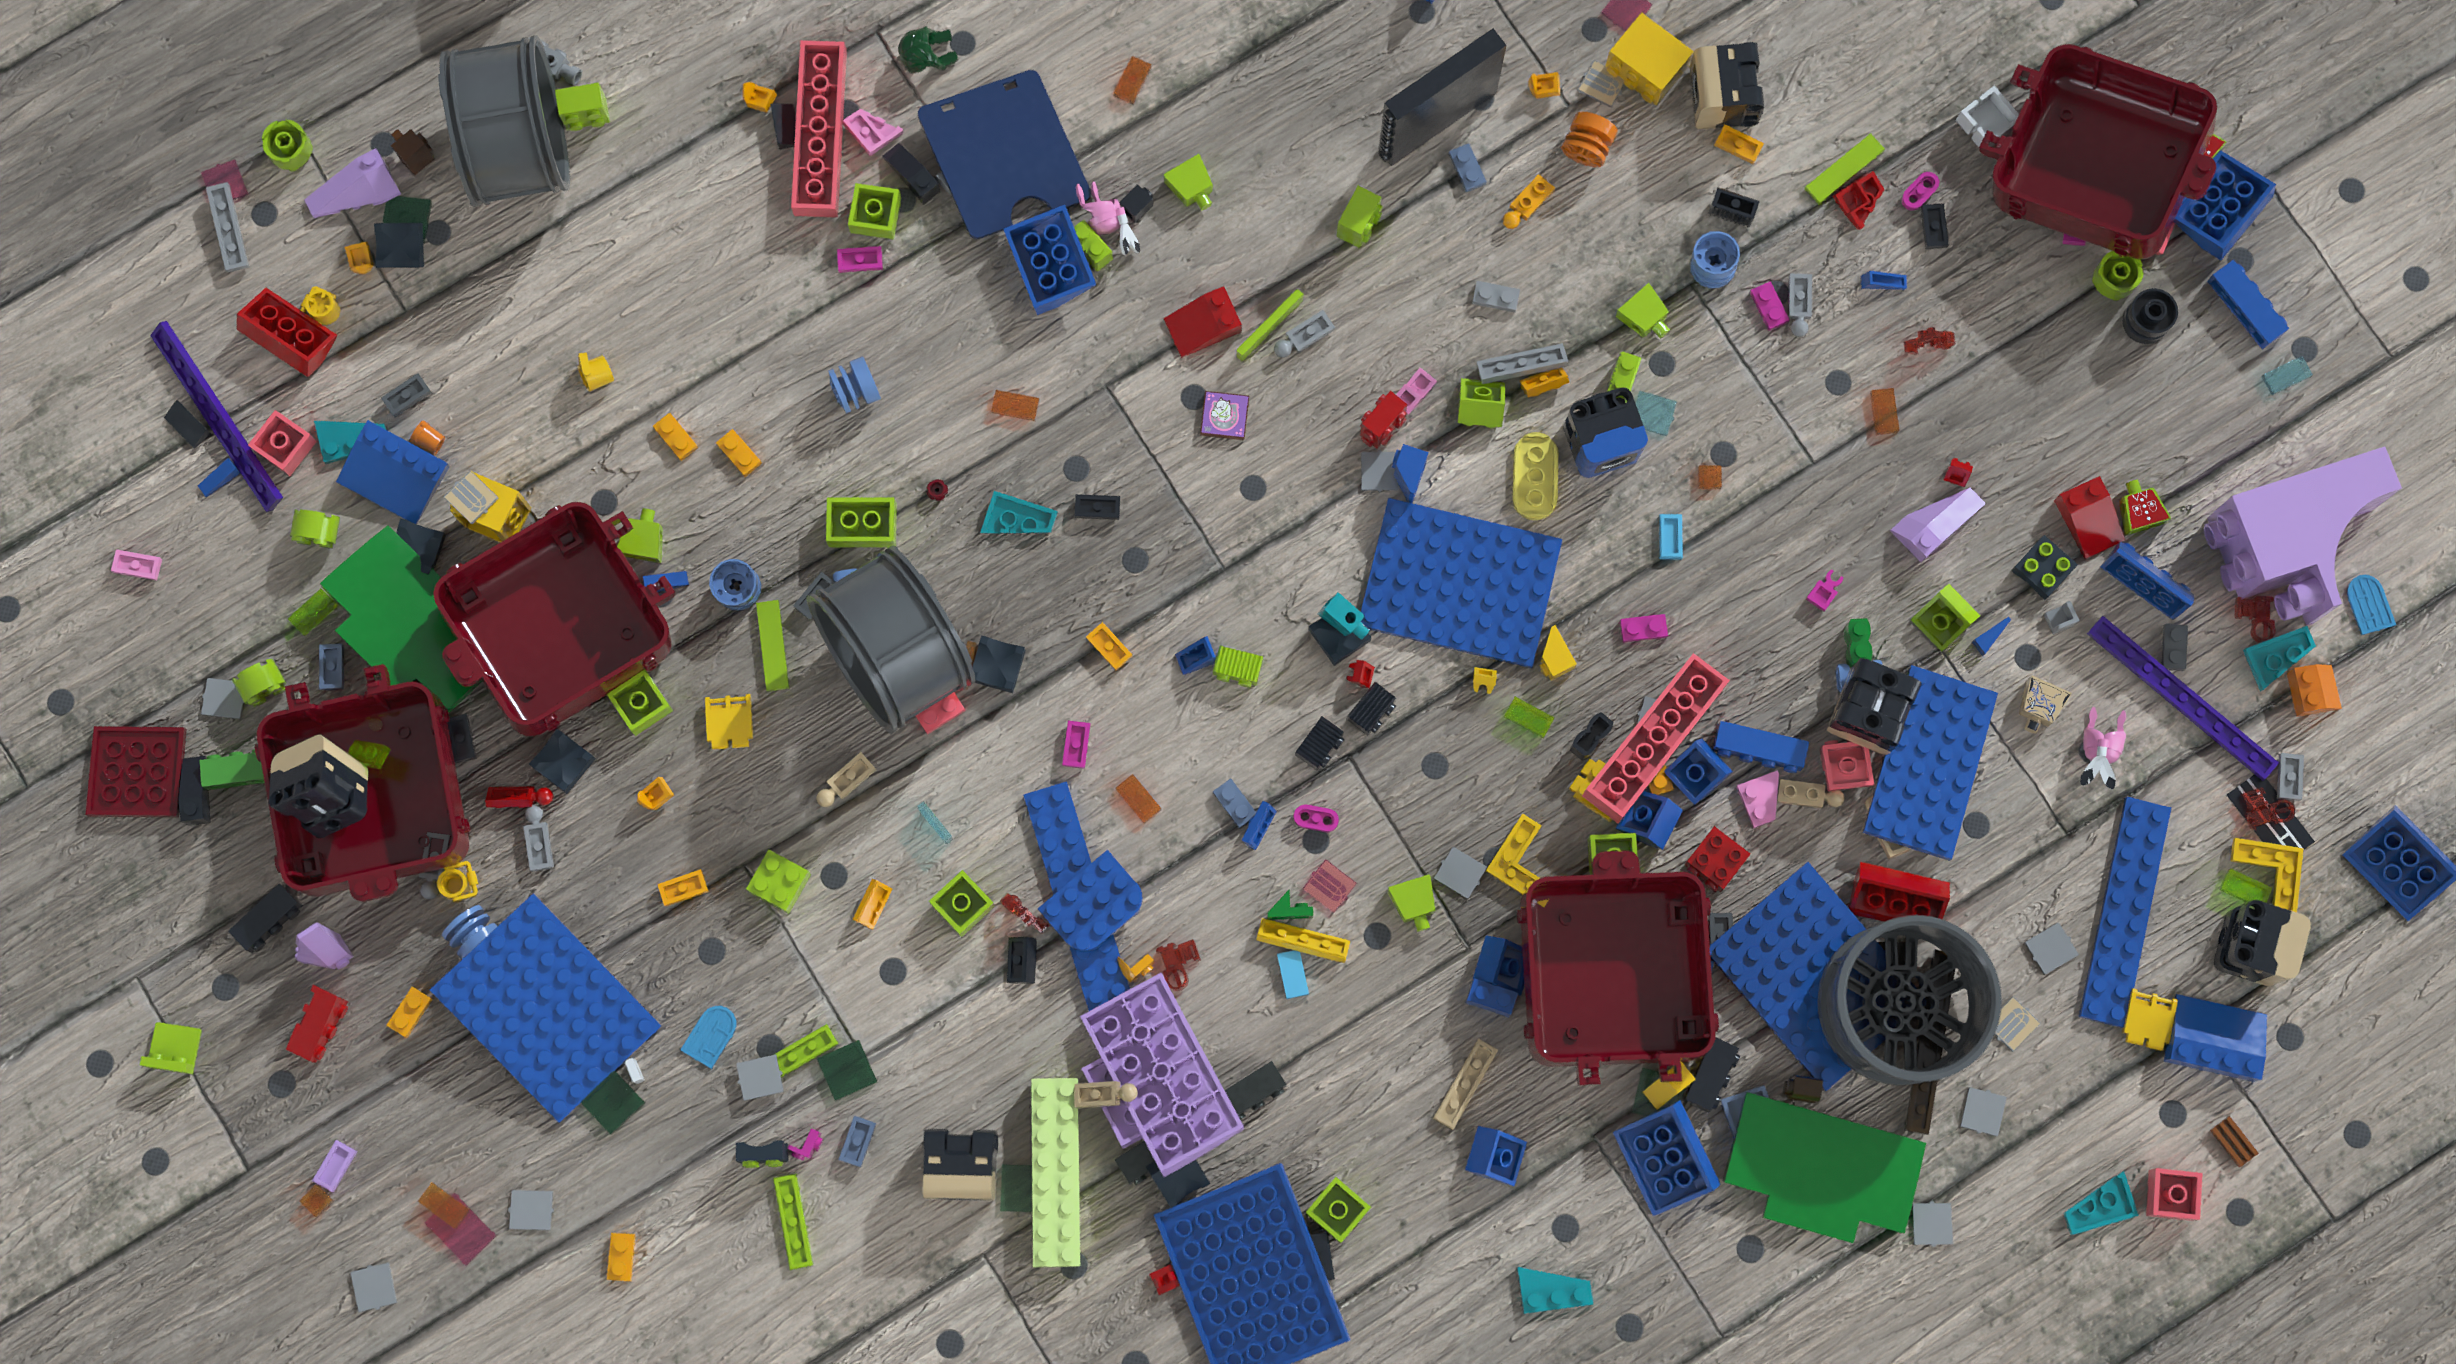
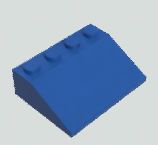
M2220 150L2213 158L2216 163V172L2205 196L2198 200L2184 197L2173 222L2203 250L2222 260L2273 198L2276 184Z
M1065 205L1003 229L1037 315L1058 308L1097 285Z
M367 420L349 453L336 483L401 518L417 524L446 475L449 465L447 462Z
M2120 541L2100 566L2103 570L2172 620L2176 619L2194 603V594L2190 592L2191 590L2188 586L2176 582L2172 579V575L2169 572L2158 569L2153 565L2154 563L2146 556H2140L2135 552L2133 546Z
M2396 805L2377 820L2342 854L2407 921L2412 919L2456 881V865Z
M2175 994V999H2178L2170 1043L2166 1044L2164 1062L2251 1082L2262 1080L2266 1060L2267 1014Z
M1680 1100L1613 1131L1653 1216L1712 1192L1721 1185Z

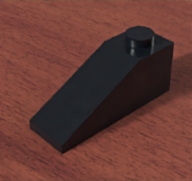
M900 143L882 155L884 160L923 205L940 193L939 183Z
M206 756L183 758L179 810L180 822L188 826L211 823L209 790L201 785L199 761L207 759Z

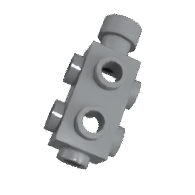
M541 40L553 78L559 81L563 77L566 82L576 85L582 77V70L575 66H569L570 62L567 59L566 53L557 48L554 51L548 47L549 45ZM549 59H554V62L550 63Z

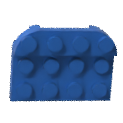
M1107 849L1037 909L1069 947L1077 951L1086 952L1099 948L1105 940L1131 918L1135 917L1140 911L1143 898L1139 885Z

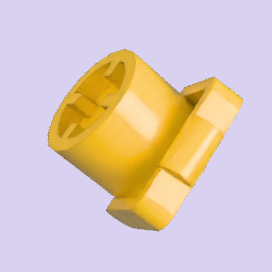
M317 286L311 288L309 294L305 295L300 305L302 312L306 313L308 311L312 318L322 325L335 322L341 312L340 306L335 300L337 296Z
M587 352L578 353V372L583 385L589 392L614 381L612 371L603 355L588 361Z
M463 861L456 865L445 867V871L439 875L437 888L449 900L458 902L477 896L478 890L476 885H478L476 872L472 871L470 862ZM466 866L467 873L464 874L456 868Z

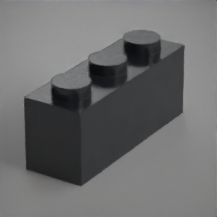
M279 883L228 932L246 951L250 953L258 952L266 945L265 941L271 935L275 936L283 929L282 925L287 920L294 919L300 913L299 909L303 905L284 885Z
M1715 1037L1712 1048L1703 1055L1694 1075L1695 1080L1690 1084L1683 1101L1707 1113L1712 1108L1716 1110L1721 1100V1097L1718 1096L1721 1088L1725 1089L1731 1078L1728 1075L1731 1067L1735 1068L1739 1061L1740 1055L1737 1054L1739 1048Z

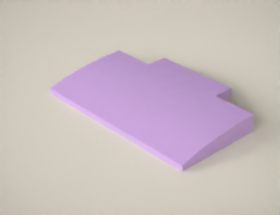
M1162 973L1080 1016L1101 1056L1100 1059L1081 1068L1088 1082L1117 1081L1120 1082V1087L1126 1083H1131L1138 1091L1136 1099L1131 1102H1125L1120 1098V1106L1101 1107L1123 1149L1144 1138L1154 1160L1165 1177L1245 1129Z

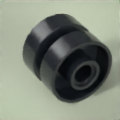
M2151 288L2140 292L2123 313L2122 324L2124 331L2132 340L2141 344H2152L2159 341L2177 321V303L2168 292L2161 289Z

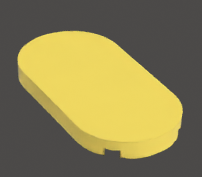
M1532 432L1523 436L1516 444L1513 454V505L1522 517L1529 520H1541L1548 517L1554 511L1558 499V448L1549 436L1540 432Z

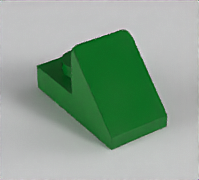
M1289 889L1268 911L1267 919H1313V907H1308V903L1294 904L1295 907H1290Z

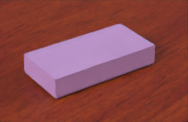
M336 1140L312 1181L334 1192L358 1151Z

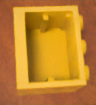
M1641 13L1609 51L1605 66L1610 75L1621 77L1625 80L1624 84L1629 89L1636 90L1646 102L1657 106L1687 70L1694 51L1645 14Z
M472 472L499 499L487 509L488 512L486 514L483 513L473 524L463 517L451 504L450 512L465 528L501 543L521 531L532 507L519 491Z

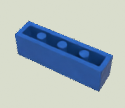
M2234 260L2222 267L2207 280L2209 285L2262 350L2289 329L2285 318L2277 314L2273 309L2271 301L2264 298L2259 292L2258 285L2246 276L2244 268Z
M1720 721L1717 725L1712 749L1721 757L1730 758L1731 755L1737 756L1743 762L1752 763L1753 761L1762 762L1761 765L1764 767L1775 768V766L1783 767V770L1786 772L1797 773V771H1801L1804 768L1809 741Z

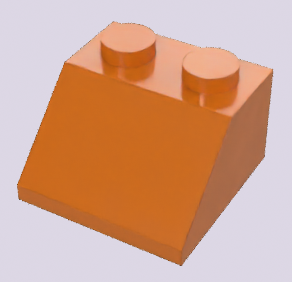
M2315 664L2297 667L2287 673L2296 717L2342 709L2332 665Z

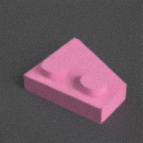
M859 109L843 120L845 128L869 156L903 134L901 127H893L885 123L886 120L874 117L862 109Z
M1778 770L1736 786L1753 829L1773 822L1776 818Z

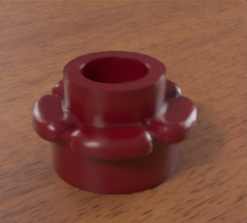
M940 479L929 482L926 487L928 490L927 496L931 500L941 501L948 494V486Z

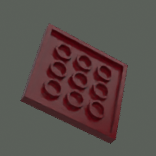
M94 726L85 815L88 817L179 818V791L187 729L185 727Z

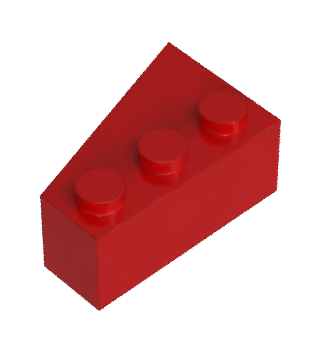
M313 985L310 990L314 993L310 1004L306 1003L302 1011L306 1013L300 1024H296L286 1050L316 1063L317 1060H321L324 1056L327 1041L334 1037L339 1019L346 1015L349 1001Z

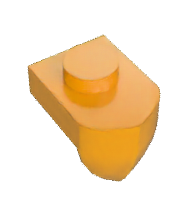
M1558 72L1541 75L1532 74L1528 81V87L1532 95L1537 99L1560 96V76Z
M753 82L743 83L742 97L747 107L768 113L771 104H773L777 97L775 90L755 85Z
M362 242L345 246L350 270L357 274H367L374 266L369 243Z
M657 777L642 791L638 792L637 801L646 809L657 810L671 799L674 794L663 777Z
M1149 954L1144 956L1132 968L1120 957L1117 958L1121 972L1130 983L1140 975L1145 977L1154 969L1152 967L1154 960Z

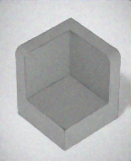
M2071 601L2044 614L2053 635L2073 627L2080 621Z

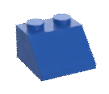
M1403 444L1401 450H1396L1392 468L1395 469L1394 476L1406 501L1413 503L1429 452Z
M1703 739L1696 740L1664 771L1694 805L1719 786L1733 772Z
M1644 791L1619 824H1617L1616 829L1622 833H1636V840L1663 850L1683 810L1669 798Z
M1486 935L1473 979L1475 978L1517 992L1518 996H1521L1524 988L1522 946L1504 938Z
M1478 1126L1465 1170L1484 1178L1515 1186L1527 1142L1500 1130Z

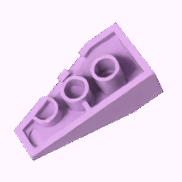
M375 148L354 159L304 200L313 218L340 213L343 209H360L361 206L367 204L380 205L401 193L383 158Z
M1968 488L1906 515L1890 531L1922 563L1986 503L1971 488Z
M317 922L296 936V945L298 947L295 948L297 953L295 958L301 963L330 969H341L350 963L349 959L354 957L340 934Z

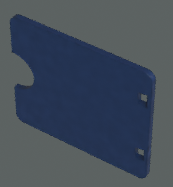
M1027 70L919 108L917 115L968 234L973 239H981L1004 231V228L1012 226V209L1016 203L1023 199L1035 198L1041 200L1051 210L1063 205L1069 208L1080 204L1076 195V185L1079 184L1083 190L1085 202L1089 200L1091 196L1090 187L1041 77L1035 70ZM1012 82L1016 83V88L1007 91L1003 86ZM953 103L954 109L943 112L941 106Z

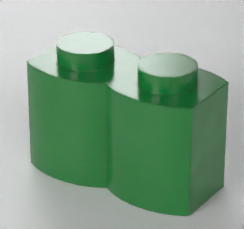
M1867 618L1850 619L1845 626L1844 640L1848 646L1845 658L1849 668H1852L1860 658L1872 659V646L1868 641L1871 635V627Z

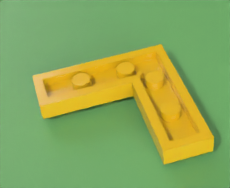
M1522 813L1486 872L1523 895L1539 877L1519 865L1518 862L1542 825ZM1548 900L1538 901L1537 903L1545 907Z
M2234 838L2231 862L2276 868L2272 905L2297 912L2304 848Z

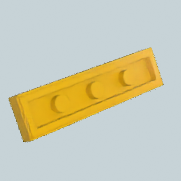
M1264 918L1261 920L1256 938L1260 942L1342 963L1346 961L1350 940Z

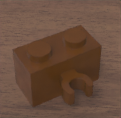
M397 129L391 134L395 140L391 145L392 149L414 176L434 160L430 153L433 149L420 132L416 135L410 129L403 135Z

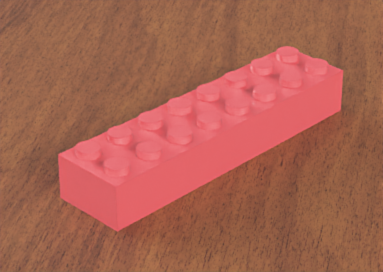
M800 40L791 209L794 216L838 217L847 50L844 42Z
M1693 653L1590 783L1582 797L1619 824L1730 680Z

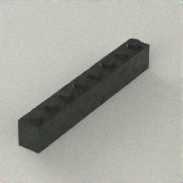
M1270 1061L1224 1091L1241 1120L1246 1117L1244 1112L1251 1108L1253 1111H1256L1265 1105L1263 1100L1270 1096L1275 1099L1285 1092L1283 1088L1287 1084L1274 1063ZM1145 1141L1114 1159L1128 1183L1132 1184L1134 1182L1135 1185L1147 1179L1146 1174L1149 1172L1146 1166L1155 1161Z

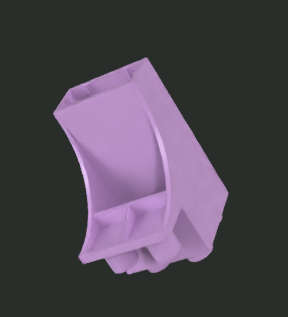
M2384 446L2231 496L2207 518L2209 523L2204 525V534L2208 545L2213 550L2220 549L2226 564L2220 567L2224 586L2228 591L2236 590L2239 600H2243L2289 585L2287 592L2275 595L2274 604L2279 617L2286 621L2302 615L2306 626L2317 622L2342 604L2337 590L2334 566L2337 546L2346 525L2353 517L2376 509L2402 489Z

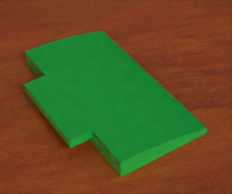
M387 525L320 582L321 587L350 615L335 632L371 667L384 664L388 669L391 686L417 681L436 694L442 701L444 708L450 713L483 681L481 680L469 687L462 686L457 682L446 665L442 655L443 650L447 645L456 641V638L442 618L434 600L435 585L442 577L432 568L429 574L421 572L420 556Z
M1746 1092L1722 1182L1767 1194L1763 1218L1854 1244L1859 1221L1905 1234L1926 1143Z

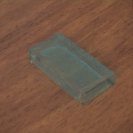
M2303 356L2263 374L2261 377L2271 395H2274L2310 378L2313 374Z
M923 801L919 804V812L944 843L949 844L954 840L926 803Z

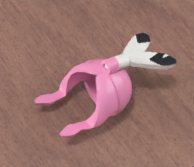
M1092 182L1091 194L1095 202L1086 204L1083 190L1077 184L1076 195L1080 206L1092 214V219L1088 221V224L1097 235L1110 234L1120 229V248L1122 253L1127 255L1130 247L1134 252L1139 253V242L1127 225L1125 209L1120 207L1119 201L1117 199L1100 201L1095 182Z
M2092 707L2089 713L2090 721L2088 727L2084 729L2083 750L2091 762L2083 771L2080 784L2082 786L2088 785L2100 771L2104 784L2113 790L2116 785V779L2110 764L2119 759L2124 748L2126 733L2124 732L2123 724L2126 720V713L2123 710L2119 715L2117 731L2104 735L2102 732L2094 729L2097 712L2095 707Z

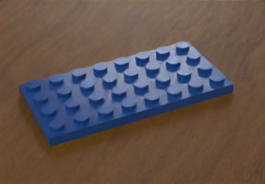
M1911 665L1908 675L1918 679L1922 684L1915 703L1909 710L1899 745L1891 753L1884 755L1862 833L1951 861L1998 693Z

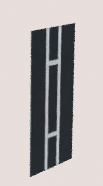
M2254 774L2227 794V797L2262 842L2304 849L2315 842L2283 799H2277V792L2267 779L2262 781Z

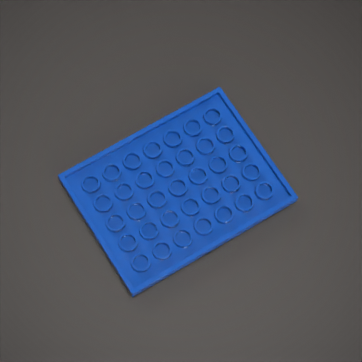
M1388 498L1362 604L1361 613L1364 614V618L1360 622L1373 631L1533 668L1563 539Z
M1806 862L1709 945L1710 958L1813 1078L1823 1079L1822 1089L1827 1091L1846 1075L1851 1068L1832 1050L1822 1031L1818 1014L1820 980L1828 961L1838 948L1849 938L1866 930V928L1813 866ZM1873 940L1861 951L1858 958L1879 972L1886 970L1885 950L1876 940ZM1851 969L1850 977L1864 985L1870 983V979L1855 969ZM1889 976L1887 983L1889 987L1895 988L1897 981L1893 976ZM1910 981L1911 986L1914 989H1917L1915 985ZM1847 988L1846 1005L1848 1013L1863 1006V997ZM1878 995L1875 1000L1876 1005L1883 1008L1885 1000L1882 996ZM1925 997L1922 999L1923 1007L1926 1005L1927 1001ZM1905 998L1899 999L1902 1002L1901 1007L1907 1006ZM1889 1016L1887 1018V1025L1892 1029L1896 1027V1020L1894 1017ZM1865 1018L1852 1024L1856 1033L1870 1023ZM1878 1033L1864 1041L1863 1044L1872 1052L1885 1041V1037Z
M534 893L430 989L446 1008L559 1123L661 1027V1024Z
M1282 1163L1154 1215L1210 1364H1292L1351 1340Z

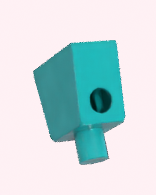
M1339 592L1330 597L1317 613V615L1345 636L1354 633L1362 640L1370 631L1368 627L1360 622L1364 618V614ZM1345 616L1350 619V623L1346 622Z

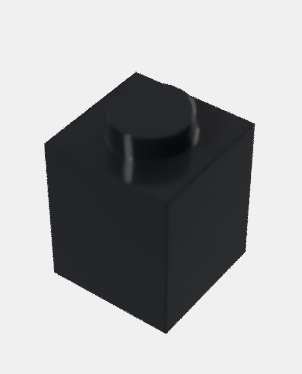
M1137 184L1119 202L1120 207H1124L1126 216L1136 224L1154 206L1153 194L1146 187L1141 188Z

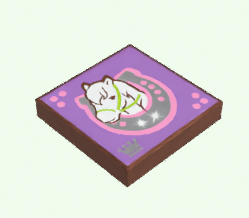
M1205 391L1200 436L1245 440L1249 396Z

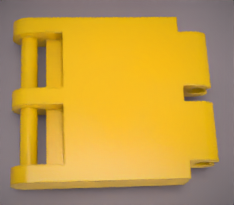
M746 694L744 697H731L727 695L725 698L717 699L705 697L707 741L712 742V749L729 748V741H732L733 748L749 747V739H753L751 694ZM746 701V703L731 704V702ZM711 703H726V705L711 706Z
M1589 758L1580 771L1586 778L1584 779L1578 775L1569 789L1575 793L1573 798L1611 822L1612 819L1582 797L1587 787L1605 766V763L1598 759L1595 762Z
M2132 988L2125 1025L2122 1033L2126 1034L2125 1042L2141 1046L2144 1043V1039H2147L2145 1047L2163 1051L2164 1044L2170 1043L2178 999L2172 998V1000L2158 997L2154 993L2149 995L2137 992V989ZM2136 996L2150 999V1002L2137 999ZM2158 1001V1002L2170 1004V1007H2169V1006H2165V1005H2161V1004H2157L2156 1002Z

